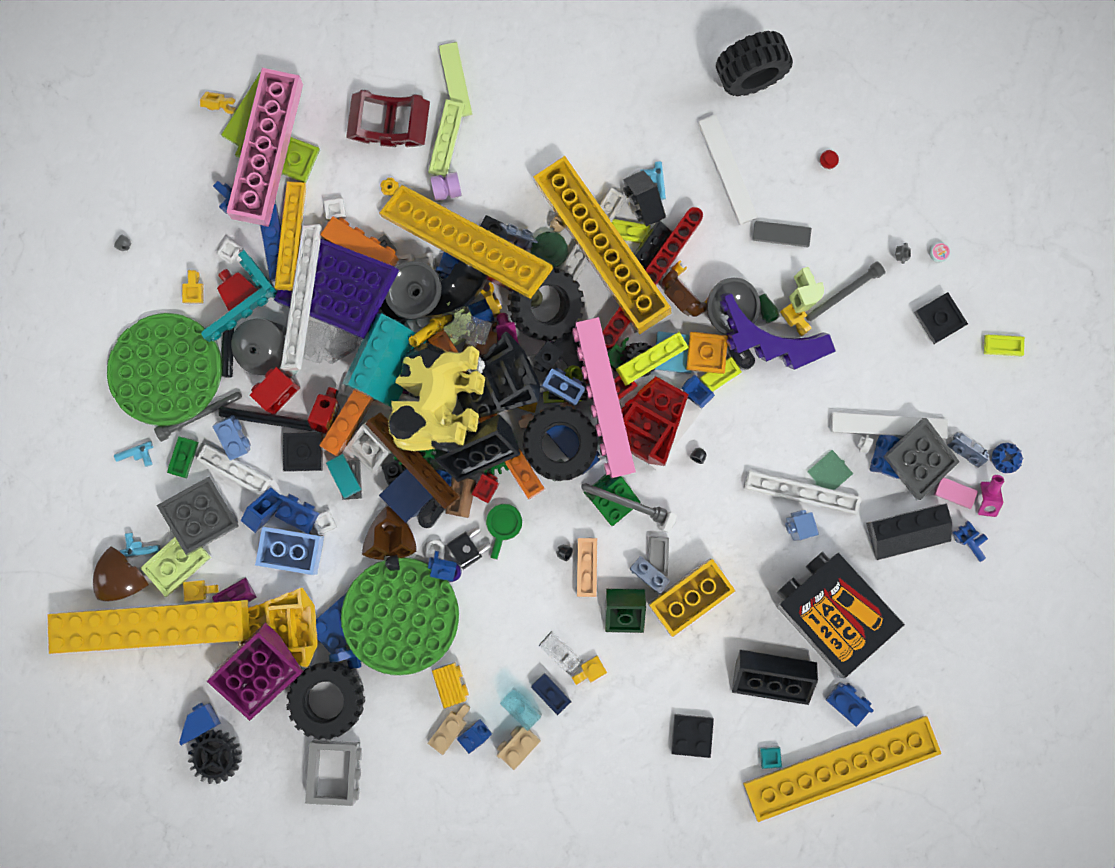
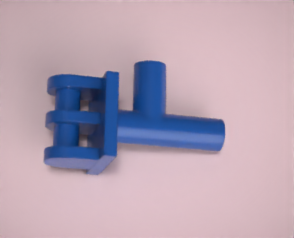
M966 521V525L960 526L958 531L952 532L955 541L962 545L968 544L978 561H984L986 557L979 546L987 541L988 538L985 534H981L974 540L980 533L975 530L969 521Z

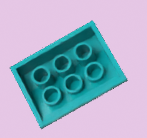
M378 313L363 339L342 384L392 408V401H398L404 389L396 383V379L401 374L404 355L414 348L410 345L409 338L415 332L390 317Z

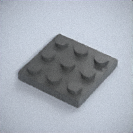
M922 418L883 456L916 500H921L960 462L927 418Z
M210 477L157 505L186 556L239 527Z

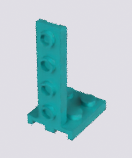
M245 250L238 254L242 259L239 263L260 289L202 331L203 338L208 342L218 340L222 336L221 333L227 329H233L240 319L249 317L255 308L264 306L268 303L270 297L274 299L277 294L276 289Z

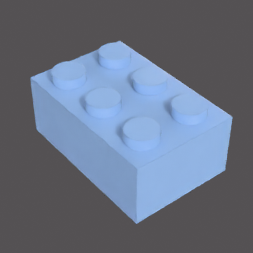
M262 527L255 565L317 575L324 536Z

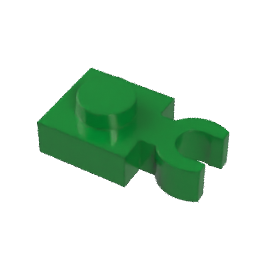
M628 337L621 342V347L616 344L608 352L610 366L615 372L621 366V363H624L623 360H620V357H624L621 353L626 350Z

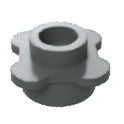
M904 243V245L897 246L896 260L905 264V261H908L911 257V249L908 247V243Z

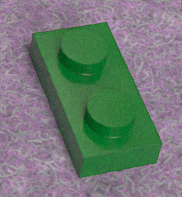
M178 436L167 473L187 479L199 442Z

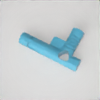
M655 162V168L640 169V171L644 170L654 183H657L661 200H665L662 162Z
M151 441L115 454L114 458L116 462L131 456L134 457V460L143 458L145 467L151 466L153 464L148 450L153 448V444Z
M133 533L125 534L126 549L120 550V552L129 557L158 553L161 548L160 545L142 547L141 542H133Z

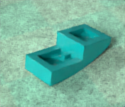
M344 454L326 462L344 499L362 490Z

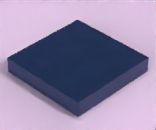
M407 468L379 494L405 523L433 497Z

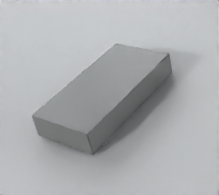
M649 537L648 562L664 576H668L669 538Z

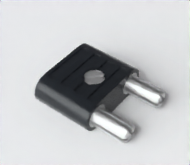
M478 526L468 533L465 531L446 544L463 570L482 558V554L492 548L488 542L477 549L471 538L481 532V529L478 530Z

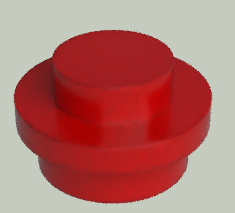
M827 150L820 156V164L825 169H833L839 162L838 154L832 150Z

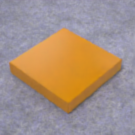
M690 332L686 370L725 374L728 336Z

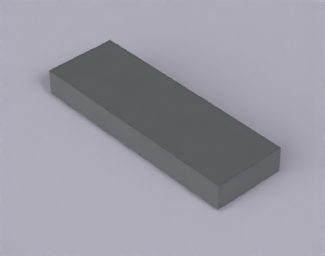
M755 221L752 241L808 248L810 246L812 228Z

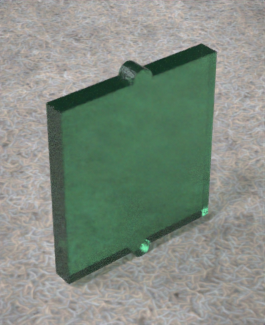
M833 450L807 471L816 481L815 484L817 486L832 490L837 489L853 475V472L846 466L845 461L841 460Z

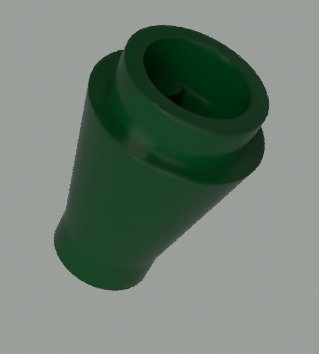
M767 294L760 295L762 319L766 323L777 320L780 317V310L768 298Z

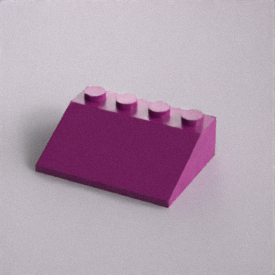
M264 623L211 674L206 682L250 721L293 682L303 670L281 637L267 623Z

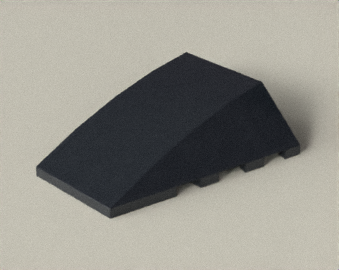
M505 332L501 336L502 338L489 348V352L484 357H481L485 364V368L481 373L485 377L483 394L465 391L457 393L463 411L472 409L479 414V418L539 402L540 383L525 350L508 332Z

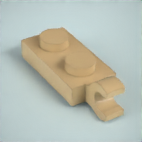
M464 703L457 714L451 711L427 744L444 755L467 724L463 718L470 710V707Z

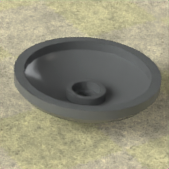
M409 261L396 267L399 269V272L385 297L387 304L393 312L401 317L408 319L421 318L429 314L439 302L441 296L439 276L433 268L423 262ZM419 290L420 293L415 296V291Z
M727 278L713 287L707 299V315L715 329L724 334L734 331L730 329L727 323L729 318L727 312H724L720 305V301H722L720 295L725 293L733 295L741 311L755 324L760 313V298L751 283L741 278Z
M259 318L250 319L240 324L235 330L231 341L232 353L236 362L245 371L255 375H265L270 369L281 367L285 337L282 331L272 322ZM252 347L256 348V353L252 351Z

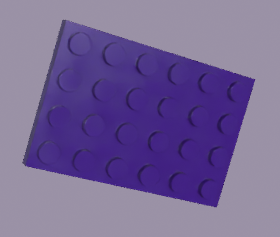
M321 239L309 316L364 339L399 269ZM278 290L274 301L290 308L292 291Z

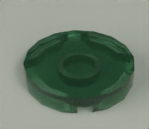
M543 232L535 238L538 243L532 242L531 254L548 262L554 268L560 266L567 258L568 245L559 233Z

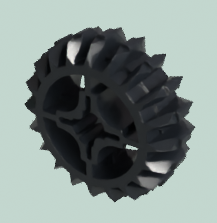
M210 730L209 734L205 732L202 734V737L198 736L195 739L197 743L191 744L194 750L189 751L188 754L193 756V758L188 759V763H193L194 765L190 767V770L196 769L197 772L194 776L197 777L201 774L202 782L207 778L208 784L213 783V781L219 784L221 779L225 782L228 780V776L233 777L235 775L233 770L237 771L240 768L236 764L242 762V759L237 757L242 754V751L236 750L240 743L234 745L233 741H235L236 737L229 739V732L223 735L222 730H218L217 733L214 730ZM216 741L223 745L219 748H215L213 745L210 746L207 742ZM202 749L206 758L204 763L201 758ZM227 750H228V753H229V763H228V764H227V760H226V758H225V752H226ZM220 751L217 759L210 762L213 759V754ZM211 765H214L217 768H221L223 771L214 772L207 768Z

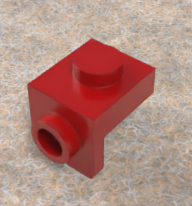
M487 473L486 476L481 474V478L471 495L489 504L499 483L496 482L497 477Z

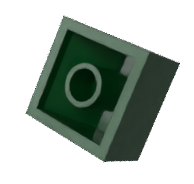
M606 589L605 632L644 633L646 614L645 589Z

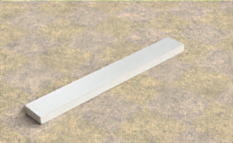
M319 224L302 226L281 369L284 371L301 370L321 240L320 234L322 233V226Z

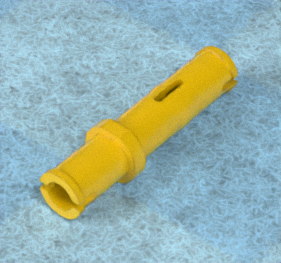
M452 315L432 318L429 324L409 338L410 345L414 348L418 347L433 334L442 331L444 326L452 321Z

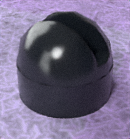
M695 448L690 455V459L698 464H703L707 454L704 449Z
M564 544L558 546L559 551H556L557 557L563 561H568L572 556L573 548Z
M392 555L386 559L385 565L388 570H400L398 555Z

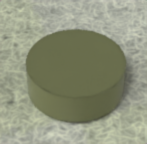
M539 290L533 295L531 308H537L542 304L543 296Z

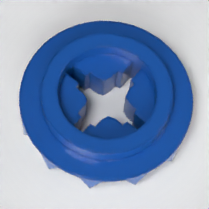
M1011 443L998 445L992 453L994 467L1002 473L1016 472L1022 466V460L1024 459L1021 454L1022 450ZM1005 453L1007 455H1014L1010 459L1011 463L1009 461L1002 462V460H1004V458L1006 457Z

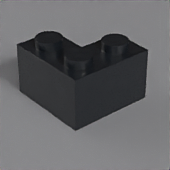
M644 170L623 179L625 184L623 191L627 198L630 197L633 206H636L637 210L634 213L639 222L642 221L647 227L666 218L657 185Z

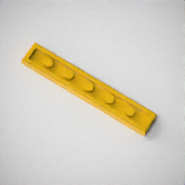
M287 181L274 287L276 290L293 291L307 186L305 182Z

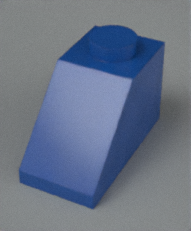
M270 487L246 508L241 522L256 533L278 510L283 501L279 498L280 494Z
M210 703L196 705L192 708L193 712L187 715L179 741L181 746L221 724Z

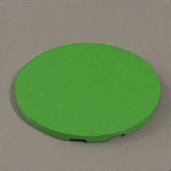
M160 313L138 320L136 324L127 328L120 335L113 351L111 350L109 355L107 381L113 398L125 413L145 424L170 426L190 420L208 406L220 385L222 358L216 341L208 342L201 334L205 328L198 322L183 315Z
M399 558L400 570L397 571L388 570L385 565L386 560L377 562L365 569L353 581L345 595L341 612V624L345 640L355 656L373 670L399 676L418 673L438 662L453 643L459 623V607L455 592L448 580L430 577L431 569H428V564L412 558Z

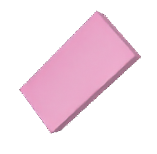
M943 478L937 484L934 495L972 509L978 491Z

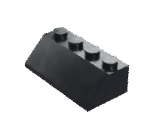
M498 414L478 423L476 432L467 430L464 445H459V448L456 450L445 452L436 449L434 460L457 482H460L519 456L520 449L511 426Z
M947 503L866 523L876 560L951 542L952 520Z
M740 650L735 664L732 693L809 705L818 682L817 662Z

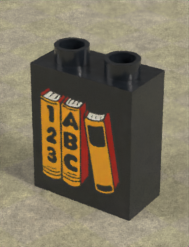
M822 551L806 566L812 576L803 584H800L793 577L776 592L783 599L777 608L840 678H846L905 624L839 552L829 559Z

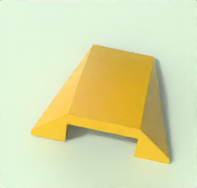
M303 587L248 608L250 636L264 623H267L281 637L300 666L309 667L318 645L315 605ZM246 640L238 641V647H240Z

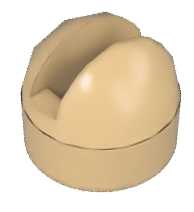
M558 216L551 220L550 229L553 227L555 229L553 232L558 233L565 229Z

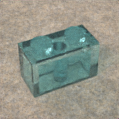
M515 687L500 701V704L527 731L542 717V714Z

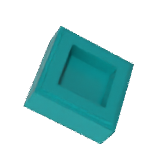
M780 747L760 748L762 769L782 767Z

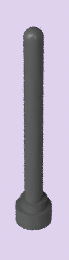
M876 261L870 266L866 274L810 312L806 319L808 321L814 320L870 279L880 278L886 273L884 267Z
M240 392L231 394L207 406L190 420L176 425L158 426L154 428V431L162 442L168 439L172 432L220 409V407H225L241 399L242 394Z
M583 483L581 486L583 491L650 515L653 521L660 524L666 519L667 510L664 508H650L587 483Z

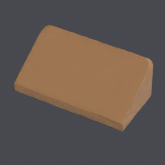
M453 478L451 488L460 497L446 508L445 514L469 518L473 495L471 494L475 489V480L467 478L457 482Z

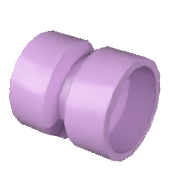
M457 172L448 173L444 178L442 175L431 177L436 201L445 200L447 196L451 198L462 196Z

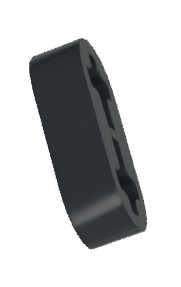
M727 344V352L740 369L748 370L754 365L755 358L749 349L737 353L730 350ZM741 354L744 358H750L749 366L741 363L743 361Z
M434 497L429 500L418 517V522L423 528L433 527L445 511L443 507H438L435 512L432 510L435 507L433 502L436 499ZM432 512L433 514L430 517L431 524L426 523L424 525L422 517L428 516Z

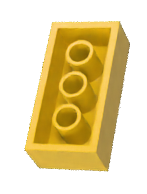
M708 559L648 603V605L670 636L674 637L736 590L714 560Z

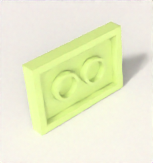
M174 537L140 569L161 593L168 597L203 566L211 556L203 547L186 556Z

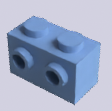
M551 368L540 387L573 406L577 405L586 387L582 386L583 383L574 377L572 379L566 377L564 371L555 368V370Z
M234 415L218 421L212 426L230 461L249 452L250 441L247 436L243 435L241 423L238 419H235Z
M800 510L791 513V517L786 518V530L788 534H791L793 540H803L819 535L812 512L806 513V510Z

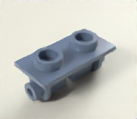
M499 224L503 230L497 236L512 244L514 242V245L521 249H530L532 242L538 243L533 237V233L527 229L520 230L512 224Z
M957 432L953 436L954 440L947 444L955 453L961 455L978 468L989 460L990 454L987 453L988 450L977 443L971 447L970 444L973 440L963 433Z
M642 556L630 567L632 574L637 575L659 595L670 582L668 578Z

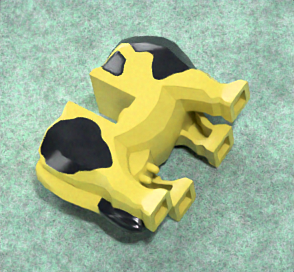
M425 343L411 349L404 355L401 374L396 379V383L414 396H419L420 400L392 401V413L388 420L389 432L398 448L410 451L438 449L452 452L459 448V445H464L467 430L477 431L478 413L472 409H466L458 416L452 414L456 405L457 393L465 391L483 394L485 377L478 371H474L469 375L462 372L468 369H477L479 351L473 346H468L463 352L455 353L445 351L430 343Z

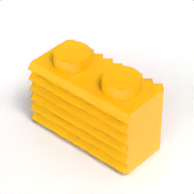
M454 662L432 670L443 708L467 700L466 696L469 695L466 684L462 685L460 677H463L460 665L456 666Z

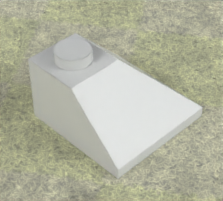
M366 423L359 428L347 445L350 451L372 473L376 472L391 452L370 430Z

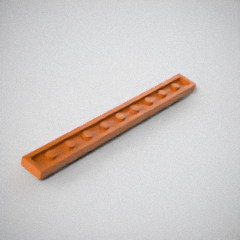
M444 329L428 339L430 344L445 351L459 353ZM496 413L479 418V422L481 423L498 414ZM521 450L519 456L505 461L528 499L545 490Z

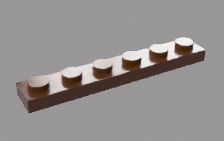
M381 412L366 422L370 430L444 509L460 497L418 451L403 450L396 446L394 438L389 432L388 419Z

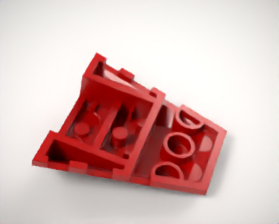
M655 376L637 392L633 399L625 403L621 412L632 455L648 464L666 466L689 394Z

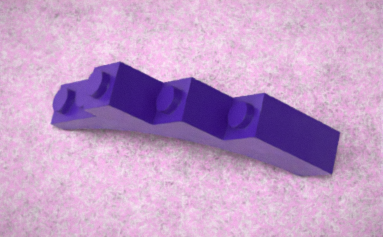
M731 293L720 295L722 299L720 301L721 308L724 312H727L729 317L727 323L730 329L734 330L727 334L729 338L727 344L730 350L741 353L756 346L755 353L757 357L766 362L784 354L782 359L785 366L793 370L836 352L831 336L828 333L822 332L803 338H783L771 335L758 328L745 316Z

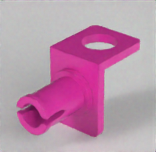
M506 313L497 315L498 325L496 326L498 341L505 332H508L519 344L515 323L509 322V317Z
M993 475L991 482L982 481L980 483L983 501L978 510V515L997 517L1004 503L1001 487L1005 481L1002 476ZM988 506L995 507L993 511L984 510Z

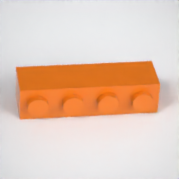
M332 216L320 234L328 242L395 266L399 260L395 255V250L389 246L384 248L379 245L380 241L372 236L370 238L364 235L365 232L358 227L353 229L341 217L338 220Z
M353 390L321 442L320 447L335 456L341 455L374 399Z

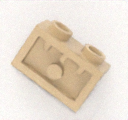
M524 724L521 728L517 726L510 733L511 739L508 742L504 740L497 748L499 752L496 756L506 762L513 770L541 742Z

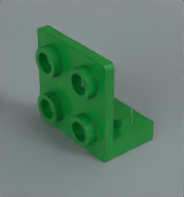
M605 474L592 485L641 503L622 476L611 478L610 475ZM583 492L611 526H614L633 510L589 492Z

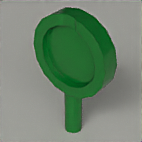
M510 504L497 505L487 515V529L496 538L490 558L498 560L503 540L514 538L522 528L523 520L521 513Z

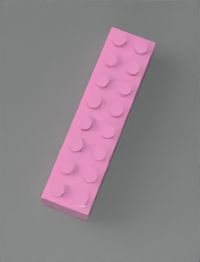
M266 68L261 70L226 212L231 219L269 227L303 88L299 75Z
M599 317L576 322L572 333L574 341L579 342L577 354L579 361L584 363L581 371L583 379L588 380L589 386H586L588 399L592 398L593 401L590 409L592 417L597 418L598 422L595 425L597 436H601L602 444L599 447L601 455L606 456L607 463H604L606 475L614 478L635 473Z

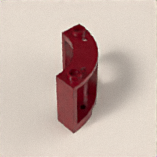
M360 90L352 94L346 138L370 144V142H381V146L397 147V145L405 144V147L425 145L430 101L423 99V96L413 94L409 97H387L371 94L368 90ZM364 101L387 105L383 133L361 129ZM397 107H411L408 133L394 134Z

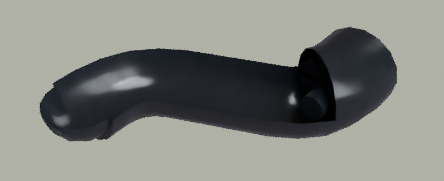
M460 260L458 264L454 265L450 275L440 280L441 296L436 307L429 314L417 319L442 317L466 308L479 295L489 276ZM419 290L415 291V296L420 293ZM386 298L378 313H382L395 321L413 320L398 317L388 306Z

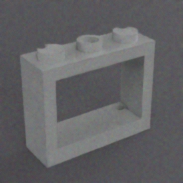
M313 740L309 743L305 804L353 806L356 800H359L360 788H357V780L361 778V768H358V760L362 759V748H359L360 742ZM320 750L350 751L347 797L317 796Z

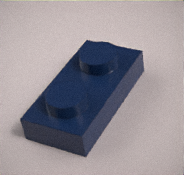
M546 673L531 685V688L557 716L572 702Z

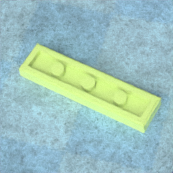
M457 42L440 45L439 50L450 100L464 103L465 107L462 117L472 115Z
M447 99L445 101L428 170L429 174L442 175L443 177L448 174L465 107L464 103Z

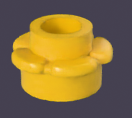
M387 178L381 182V191L384 195L393 196L398 190L399 184L394 178Z

